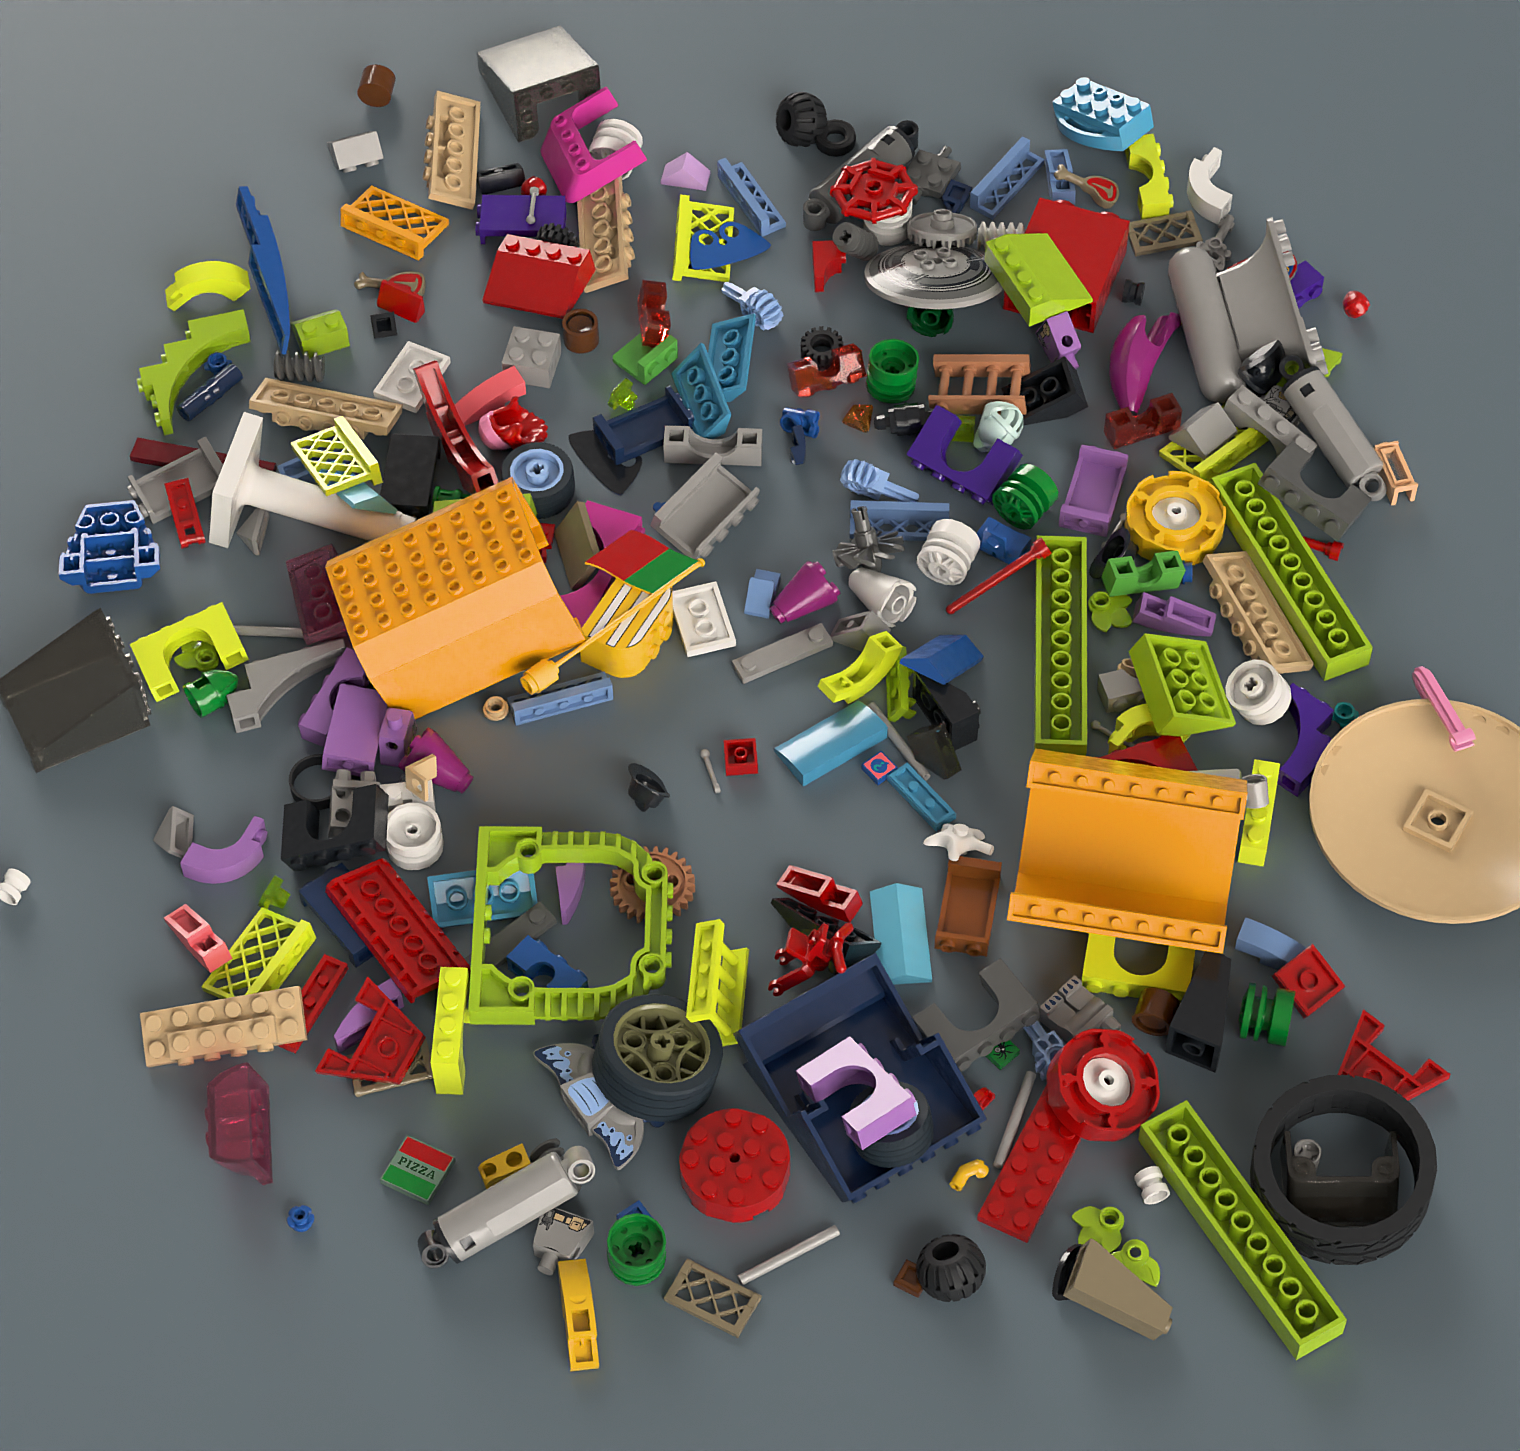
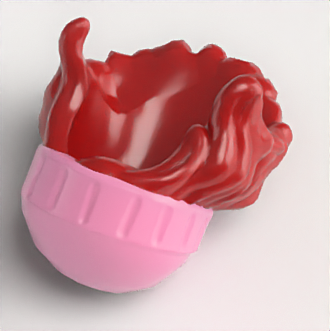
M514 396L507 406L490 411L482 416L479 421L478 432L482 442L492 450L512 448L514 450L523 444L544 442L548 436L546 432L548 426L545 425L543 419L518 404L519 397Z

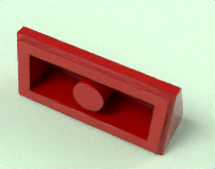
M382 280L377 306L388 312H394L395 315L408 321L417 323L425 313L423 296L387 280Z

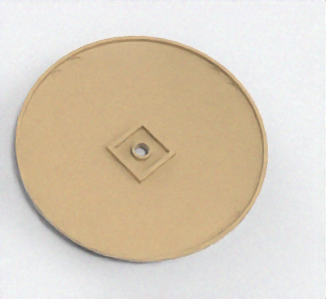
M1429 699L1407 700L1381 706L1365 713L1345 726L1324 749L1314 770L1309 793L1311 824L1316 840L1331 866L1353 889L1370 901L1397 914L1417 920L1447 924L1472 923L1496 918L1520 908V727L1484 708L1449 700L1465 729L1471 728L1476 739L1472 740L1474 746L1455 752L1449 743V733ZM1440 818L1444 821V824L1436 825L1431 819Z

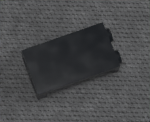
M391 434L380 495L394 506L397 511L415 517L416 520L429 515V503L437 459H440L441 456L440 438L436 436Z

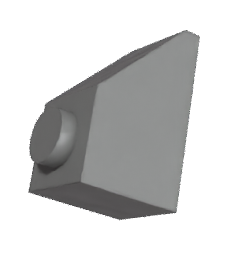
M870 610L839 619L830 637L836 643L862 652L870 636L884 631L890 633L891 629Z

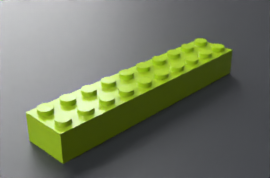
M1256 462L1211 478V484L1219 491V498L1223 506H1226L1225 523L1241 549L1248 553L1312 659L1322 679L1326 681L1369 665L1373 649L1371 643L1280 500L1257 484L1263 473Z
M1037 535L1036 540L1041 537L1052 554L1045 559L1043 557L1039 560L1035 559L1034 750L1036 748L1086 756L1087 537Z
M1186 1100L1141 1124L1138 1141L1156 1166L1161 1169L1163 1176L1295 1360L1343 1334L1347 1321L1346 1317L1189 1102Z

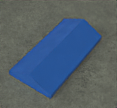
M939 635L901 658L899 663L945 685L981 662L984 656L967 635Z

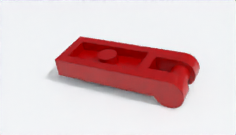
M184 478L164 483L181 548H187L189 544L197 542L198 544L206 543L189 479ZM194 527L195 533L185 534V529Z

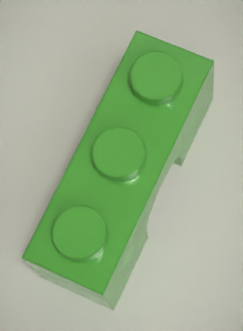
M1169 551L1155 553L1149 563L1140 567L1135 566L1132 556L1108 559L1101 578L1108 596L1112 597L1176 589L1179 587L1186 569L1179 552Z

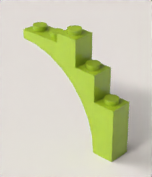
M244 309L189 320V330L185 331L187 340L163 344L165 354L161 355L162 363L139 368L141 378H137L139 392L145 393L146 401L151 400L153 409L158 408L159 412L154 413L157 427L162 426L164 436L174 434L172 422L174 405L181 388L188 378L202 364L207 362L211 354L222 353L232 347L251 342Z

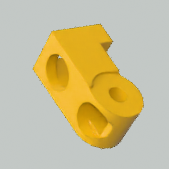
M521 1143L485 1160L479 1165L478 1171L486 1189L530 1165L531 1162Z

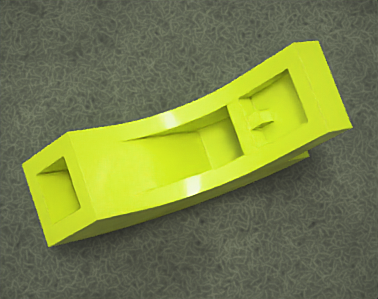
M205 261L191 264L175 272V282L165 289L167 307L176 311L188 300L202 293H218L232 301H236L251 288L248 271L227 262Z
M887 631L870 636L862 653L853 664L837 674L820 679L817 687L833 703L844 700L847 704L852 703L867 694L887 675L895 664L903 646Z
M1147 703L1128 709L1116 719L1115 731L1108 739V754L1117 749H1126V746L1123 745L1125 741L1129 743L1143 736H1161L1156 732ZM1191 734L1180 736L1183 743L1191 736Z

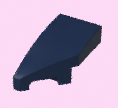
M951 179L942 196L945 209L959 214L970 197L972 187Z
M802 425L792 427L794 447H790V461L795 463V465L803 464L806 460L805 435Z

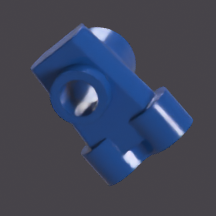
M786 407L782 412L780 425L788 433H792V427L802 425L805 436L816 438L819 433L818 421L820 413L812 409L804 411L801 408Z

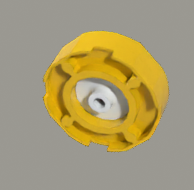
M1168 471L1167 476L1157 478L1151 475L1139 482L1128 499L1125 517V528L1130 531V540L1139 548L1137 553L1151 561L1155 553L1178 551L1181 560L1192 562V565L1201 563L1206 554H1213L1223 538L1226 519V506H1223L1219 498V491L1210 482L1182 471Z

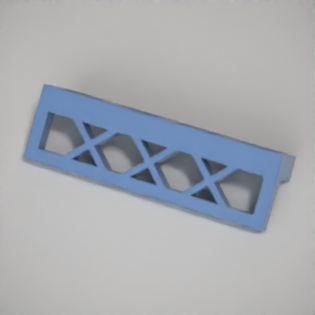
M1022 136L971 191V209L993 220L1044 165L1043 158L1029 151V139ZM1026 159L1035 163L1033 166L1023 167L1022 165ZM1021 174L1022 178L1020 180L1010 181L1009 177L1011 175ZM1008 188L1009 192L1007 194L997 195L996 191L998 189ZM990 202H995L996 204L993 210L983 205Z
M726 157L717 161L719 179L760 236L763 237L786 227L785 220L742 162L731 166ZM739 171L743 174L742 180L737 174ZM748 188H752L754 190L753 195ZM759 203H762V204L765 205L764 210L762 209V207L760 206ZM769 218L775 219L777 222L770 225Z
M851 500L850 539H854L855 523L851 510L856 508V511H858L857 507L866 506L870 525L876 532L881 530L879 527L883 524H890L894 527L890 532L882 530L878 537L898 531L896 537L903 536V540L927 541V536L930 532L929 528L938 520L949 519V503ZM907 525H915L919 529L916 532H908L904 528Z
M604 671L548 686L540 693H534L533 695L526 692L507 697V701L517 726L613 700V688L610 677L607 678Z

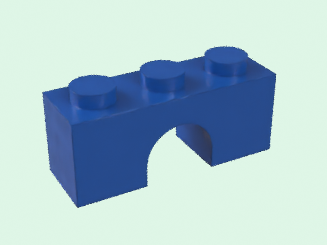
M529 935L506 956L508 970L517 977L525 976L533 980L539 975H548L553 980L546 988H588V978L581 970H574L562 956L554 955L542 941L538 939L535 941Z

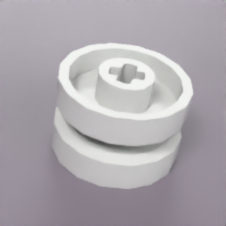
M1254 659L1236 667L1228 677L1225 687L1226 697L1230 704L1245 720L1255 725L1273 723L1283 716L1289 708L1291 701L1290 686L1277 670L1264 660Z
M406 803L397 806L388 814L386 849L390 860L398 867L406 870H421L435 863L443 852L444 841L441 832V822L437 813L431 807L421 803Z

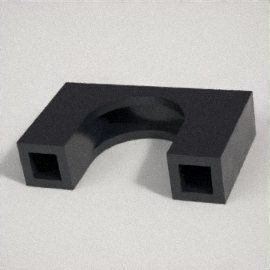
M378 784L354 788L350 821L339 835L328 840H319L320 811L308 800L285 804L281 860L293 871H303L313 866H325L331 862L348 861L354 857L374 855L376 852L385 851L389 795Z

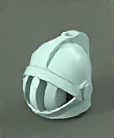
M1002 401L987 403L984 406L979 427L974 437V447L980 452H989L997 438L1011 445L1020 436L1023 429L1024 420L1019 408Z

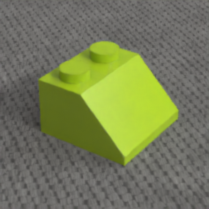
M334 309L290 323L303 356L305 351H308L309 358H312L314 352H317L319 356L350 346L347 327L339 310Z

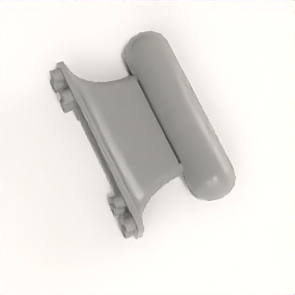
M1273 217L1267 218L1266 235L1259 249L1251 257L1229 269L1217 272L1211 256L1206 250L1198 247H1185L1176 252L1169 260L1168 276L1199 389L1208 401L1219 402V404L1226 403L1228 398L1242 385L1246 387V383L1238 375L1240 366L1245 359L1261 347L1276 340L1281 342L1286 356L1295 355L1299 357L1306 369L1317 366L1323 375L1329 374L1316 327L1306 330L1286 267L1295 265L1292 251H1290L1292 248L1283 219L1273 221Z

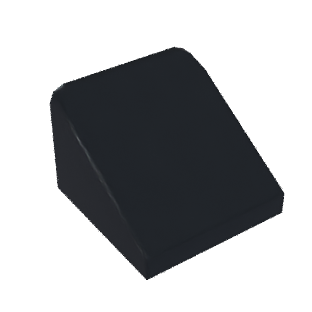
M394 312L370 315L374 339L397 336Z

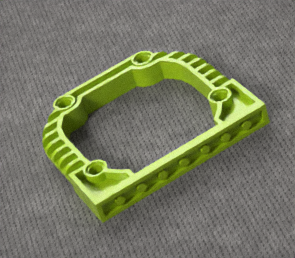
M479 826L468 1007L470 1024L535 1025V1019L546 1021H600V1019H605L610 1010L622 1001L634 996L647 995L650 989L654 990L662 987L666 981V968H672V952H667V945H672V928H667V922L673 921V905H668V898H673V883H668L667 867L659 861H652L650 854L639 846L636 841L623 837L618 833L612 834L606 833V831L543 832L542 827ZM544 863H603L618 866L633 875L635 893L641 900L646 902L644 948L637 951L632 957L630 975L609 986L597 988L534 987L533 981L525 976L510 979L493 964H484L485 944H490L491 930L486 928L487 921L492 920V905H488L489 885H500L505 879L519 870L526 874L539 871ZM649 970H656L657 972H655V973H649V972H647V971H649ZM519 993H527V994L524 995V996H518V995H517V994H519Z

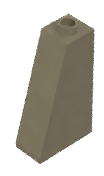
M1090 1239L1080 1248L1063 1295L1064 1297L1153 1341L1169 1331L1172 1324V1319L1169 1317L1173 1307L1097 1241Z

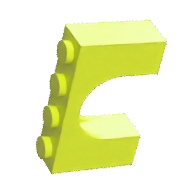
M222 602L211 605L199 613L187 616L177 623L165 626L155 633L130 643L156 702L180 692L170 671V661L175 651L188 642L204 641L213 645L226 670L249 660Z
M1089 933L1082 974V986L1089 992H1103L1114 994L1117 997L1139 998L1143 989L1159 988L1173 994L1178 999L1179 1004L1181 1003L1191 982L1196 949L1169 945L1167 959L1161 969L1149 975H1135L1125 971L1117 963L1114 956L1116 937Z
M440 967L431 1054V1068L436 1094L463 1095L466 1070L463 1058V1023H470L468 1013L470 989L468 968Z

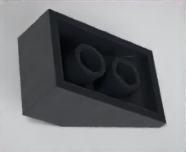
M1065 356L1021 378L1019 396H1025L1027 414L1023 415V426L1067 418L1088 407L1077 370ZM1011 384L1001 388L1003 395H1010Z
M913 670L912 697L916 700V703L949 751L953 752L976 741L978 729L980 728L979 715L981 714L975 700L972 701L966 692L949 683L943 685Z

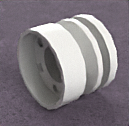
M607 119L599 124L588 150L593 159L601 160L632 141H636L641 148L643 144L642 136L633 125L623 120ZM632 169L622 175V180L629 177Z
M898 194L896 198L901 201L904 194ZM912 200L907 207L905 215H897L877 221V224L864 220V229L877 237L879 245L892 246L900 244L908 238L907 223L912 218Z
M953 519L936 521L927 536V541L923 544L922 550L917 556V564L920 570L930 579L944 585L960 584L965 579L971 562L975 559L980 548L978 535L962 522Z

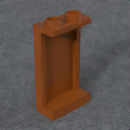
M960 856L957 861L949 859L934 949H940L947 953H966L973 957H987L1001 878L1002 862Z

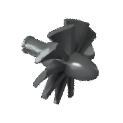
M859 506L857 507L858 511H856V508H853L851 513L856 527L854 539L850 543L840 542L837 550H832L835 564L837 567L845 565L849 569H855L862 564L863 568L881 573L882 558L892 560L895 556L888 553L905 550L901 546L904 544L903 536L896 537L898 531H894L878 537L882 530L876 532L870 525L867 507Z

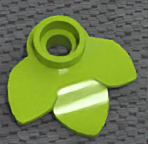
M1095 592L1088 600V608L1092 612L1091 621L1093 625L1102 632H1107L1111 625L1116 628L1130 626L1132 624L1131 616L1125 608L1132 603L1133 599L1127 595L1109 597L1106 592Z
M192 641L182 645V654L174 657V661L180 667L185 669L197 668L202 672L214 670L219 664L216 648L204 641Z
M1088 1206L1079 1209L1072 1215L1073 1221L1083 1227L1078 1237V1244H1085L1088 1240L1093 1239L1109 1253L1115 1251L1121 1244L1120 1230L1124 1225V1216L1117 1208L1106 1207L1100 1210L1096 1207ZM1112 1219L1115 1223L1107 1224L1105 1221Z
M1138 1239L1129 1240L1123 1245L1121 1251L1112 1253L1117 1260L1140 1280L1148 1285L1157 1287L1160 1281V1268L1158 1263L1149 1256V1249L1143 1241ZM1137 1248L1141 1255L1134 1258L1130 1255V1250Z

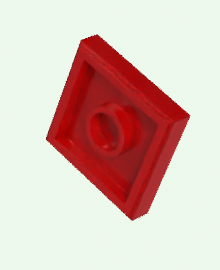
M1314 944L1309 945L1271 975L1280 988L1295 991L1293 1005L1304 1019L1346 987Z

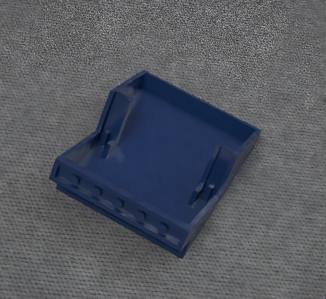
M876 953L850 966L844 973L836 974L733 1033L748 1062L743 1064L744 1068L841 1202L851 1200L854 1204L867 1196L865 1191L872 1187L876 1190L890 1183L889 1177L896 1173L898 1176L906 1174L913 1169L911 1164L914 1163L911 1162L896 1168H884L870 1164L859 1155L852 1139L847 1135L842 1116L849 1112L856 1096L871 1086L865 1084L847 1085L817 1102H814L801 1089L796 1070L849 1036L857 1044H863L872 1059L877 1058L888 1074H894L899 1082L913 1085L926 1097L933 1120V1140L926 1153L919 1157L922 1163L936 1156L934 1151L941 1146L947 1149L958 1143L957 1137L963 1133L969 1136L981 1129L980 1123L987 1120L940 1034L936 1033L923 1038Z

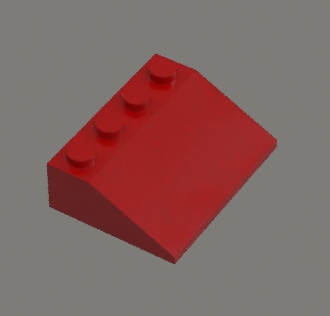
M507 234L497 250L482 301L485 304L563 319L573 309L596 270L589 249Z

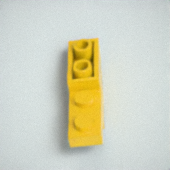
M586 1259L558 1261V1275L570 1371L598 1369L597 1330Z

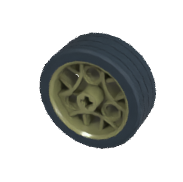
M647 994L634 996L622 1001L610 1010L603 1020L593 1054L592 1072L598 1088L605 1098L618 1109L633 1117L647 1121L667 1122L680 1120L694 1114L705 1105L712 1094L723 1059L722 1040L712 1021L708 1019L690 1022L686 1018L688 1002L668 995Z

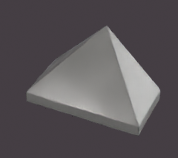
M256 508L236 532L254 555H260L270 518L269 511L261 508Z
M172 806L169 808L153 841L166 852L183 859L192 844L194 815Z

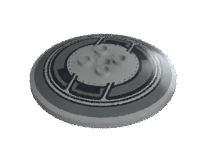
M915 243L885 250L874 256L867 263L864 271L865 283L876 295L893 303L915 308L953 309L967 307L987 301L1003 289L984 261L985 252L968 246L957 248L951 245V249L942 247L939 243L933 249L932 246L927 247L926 243L922 246Z

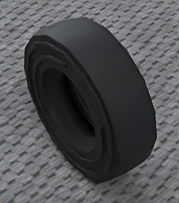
M827 120L826 130L821 135L815 136L817 148L822 153L835 157L851 152L856 142V133L852 125L843 120ZM836 133L843 135L844 140L841 142H831L827 137L830 134Z

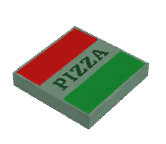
M407 1135L381 1176L380 1183L429 1206L456 1162L455 1156Z

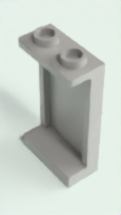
M206 436L197 440L199 449L137 480L132 475L128 476L130 485L127 486V489L133 500L138 498L140 502L138 508L144 518L148 516L152 524L172 515L164 483L188 478L195 503L212 495L223 464Z

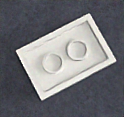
M408 341L374 389V397L382 401L403 404V409L417 413L424 400L413 368L437 361L443 375L451 363L450 357Z
M716 581L672 591L673 614L687 657L736 646V639Z

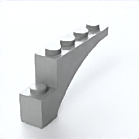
M343 639L328 641L325 644L305 647L298 651L287 654L282 653L275 657L244 664L250 689L239 690L226 695L236 733L261 727L260 722L284 694L315 673L334 666L337 657L342 656L346 649Z

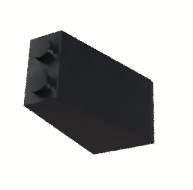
M1205 951L1169 1026L1165 1053L1215 1073L1223 1042L1232 959L1221 953Z

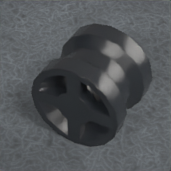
M1126 279L1122 302L1127 303L1131 301L1135 305L1141 306L1145 283L1140 282L1137 284L1133 283L1132 280Z

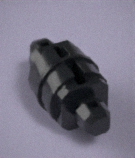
M904 402L901 405H894V408L888 409L889 417L881 415L873 419L874 428L886 430V427H890L891 434L897 433V436H911V434L920 433L934 408L925 412L924 404L918 405V402L908 404Z

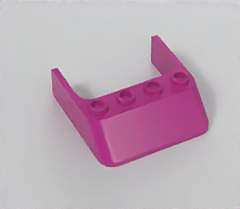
M608 87L600 89L556 115L551 121L542 144L541 155L561 195L566 196L567 203H575L647 160L636 141H632L601 160L592 158L578 130L618 107V103Z

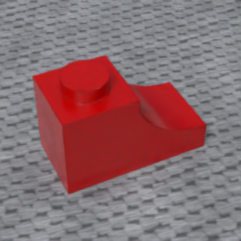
M833 240L812 241L815 292H824L828 279L837 273H842V264H846V253L840 251Z

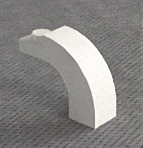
M1214 147L1208 155L1205 154L1201 161L1194 158L1189 170L1187 195L1192 207L1202 217L1215 224H1219L1221 218L1224 219L1231 209L1232 194L1217 188L1210 181L1220 167L1222 150Z

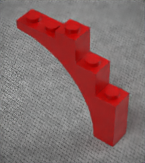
M432 361L413 368L427 409L426 415L433 435L441 439L447 460L456 466L463 489L473 495L499 483L493 466L482 456L467 432L452 401L438 362Z

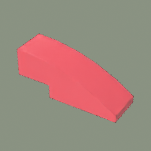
M512 366L475 387L455 404L464 426L480 420L482 416L490 411L505 407V403L511 401L512 397L525 395V381L516 367Z
M187 904L164 917L165 922L183 945L210 973L233 959L225 942L214 934L210 925Z

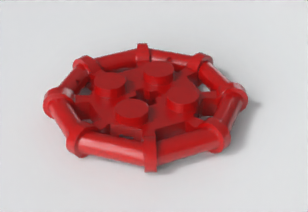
M871 158L869 161L852 166L845 165L841 168V174L835 184L830 187V195L837 201L842 215L871 221L872 224H877V221L897 215H905L911 200L918 194V186L910 179L905 166L876 160V158ZM900 179L902 183L895 182L894 180ZM847 180H852L850 184H846ZM850 194L852 199L847 202L844 195ZM898 194H904L901 201L896 198ZM858 206H861V207H864V208L871 209V212H870V211H867V210H863V209L857 208V207H858Z

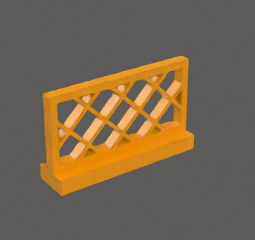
M372 185L351 205L345 204L341 207V227L418 261L424 256V249L449 225L448 218ZM372 195L381 198L380 200L369 201ZM397 205L401 208L389 209L388 206ZM384 206L385 209L372 211V207ZM368 208L369 212H364L360 209ZM416 213L420 216L408 218L407 214ZM403 215L404 218L392 220L391 216ZM378 217H387L388 220H382ZM436 222L438 225L427 226V223ZM411 224H423V227L411 228ZM406 225L407 229H403L398 226ZM418 234H426V237L423 238Z

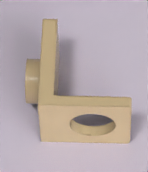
M433 754L405 767L406 788L424 802L428 801V781L437 777L436 756ZM419 784L421 785L422 791H420L417 788Z

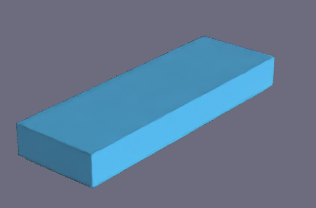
M908 763L887 775V781L936 832L944 824H949L956 819L957 813Z

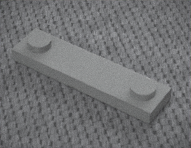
M819 623L732 660V667L742 683L745 684L832 647L833 640L823 624Z

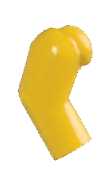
M979 1159L965 1163L958 1168L949 1185L954 1190L961 1191L969 1177L976 1175L977 1178H984L988 1174L989 1168L984 1164L983 1160Z

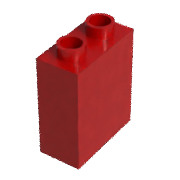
M1040 197L1024 234L1047 233L1093 298V302L1068 311L1075 329L1094 333L1127 251L1130 221L1121 219L1112 212L1098 213L1076 207L1066 200L1052 201ZM1004 290L1003 309L1019 313Z

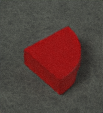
M986 1087L979 1089L973 1094L982 1111L995 1099V1094Z

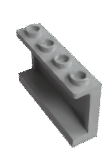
M716 452L654 514L650 524L652 528L682 553L695 560L701 556L706 558L714 548L712 545L716 541L720 543L727 536L729 527L731 525L736 527L743 519V513L747 509L751 511L759 502L757 497L760 489L756 487L751 491L721 466L723 458Z

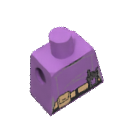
M1068 311L1046 319L1035 334L1050 362L1052 363L1065 356L1074 368L1077 369L1079 364L1075 355L1081 349V344Z
M387 708L379 733L381 765L398 767L405 755L409 756L411 752L409 746L415 738L418 729L413 712ZM393 743L398 746L397 749H393Z

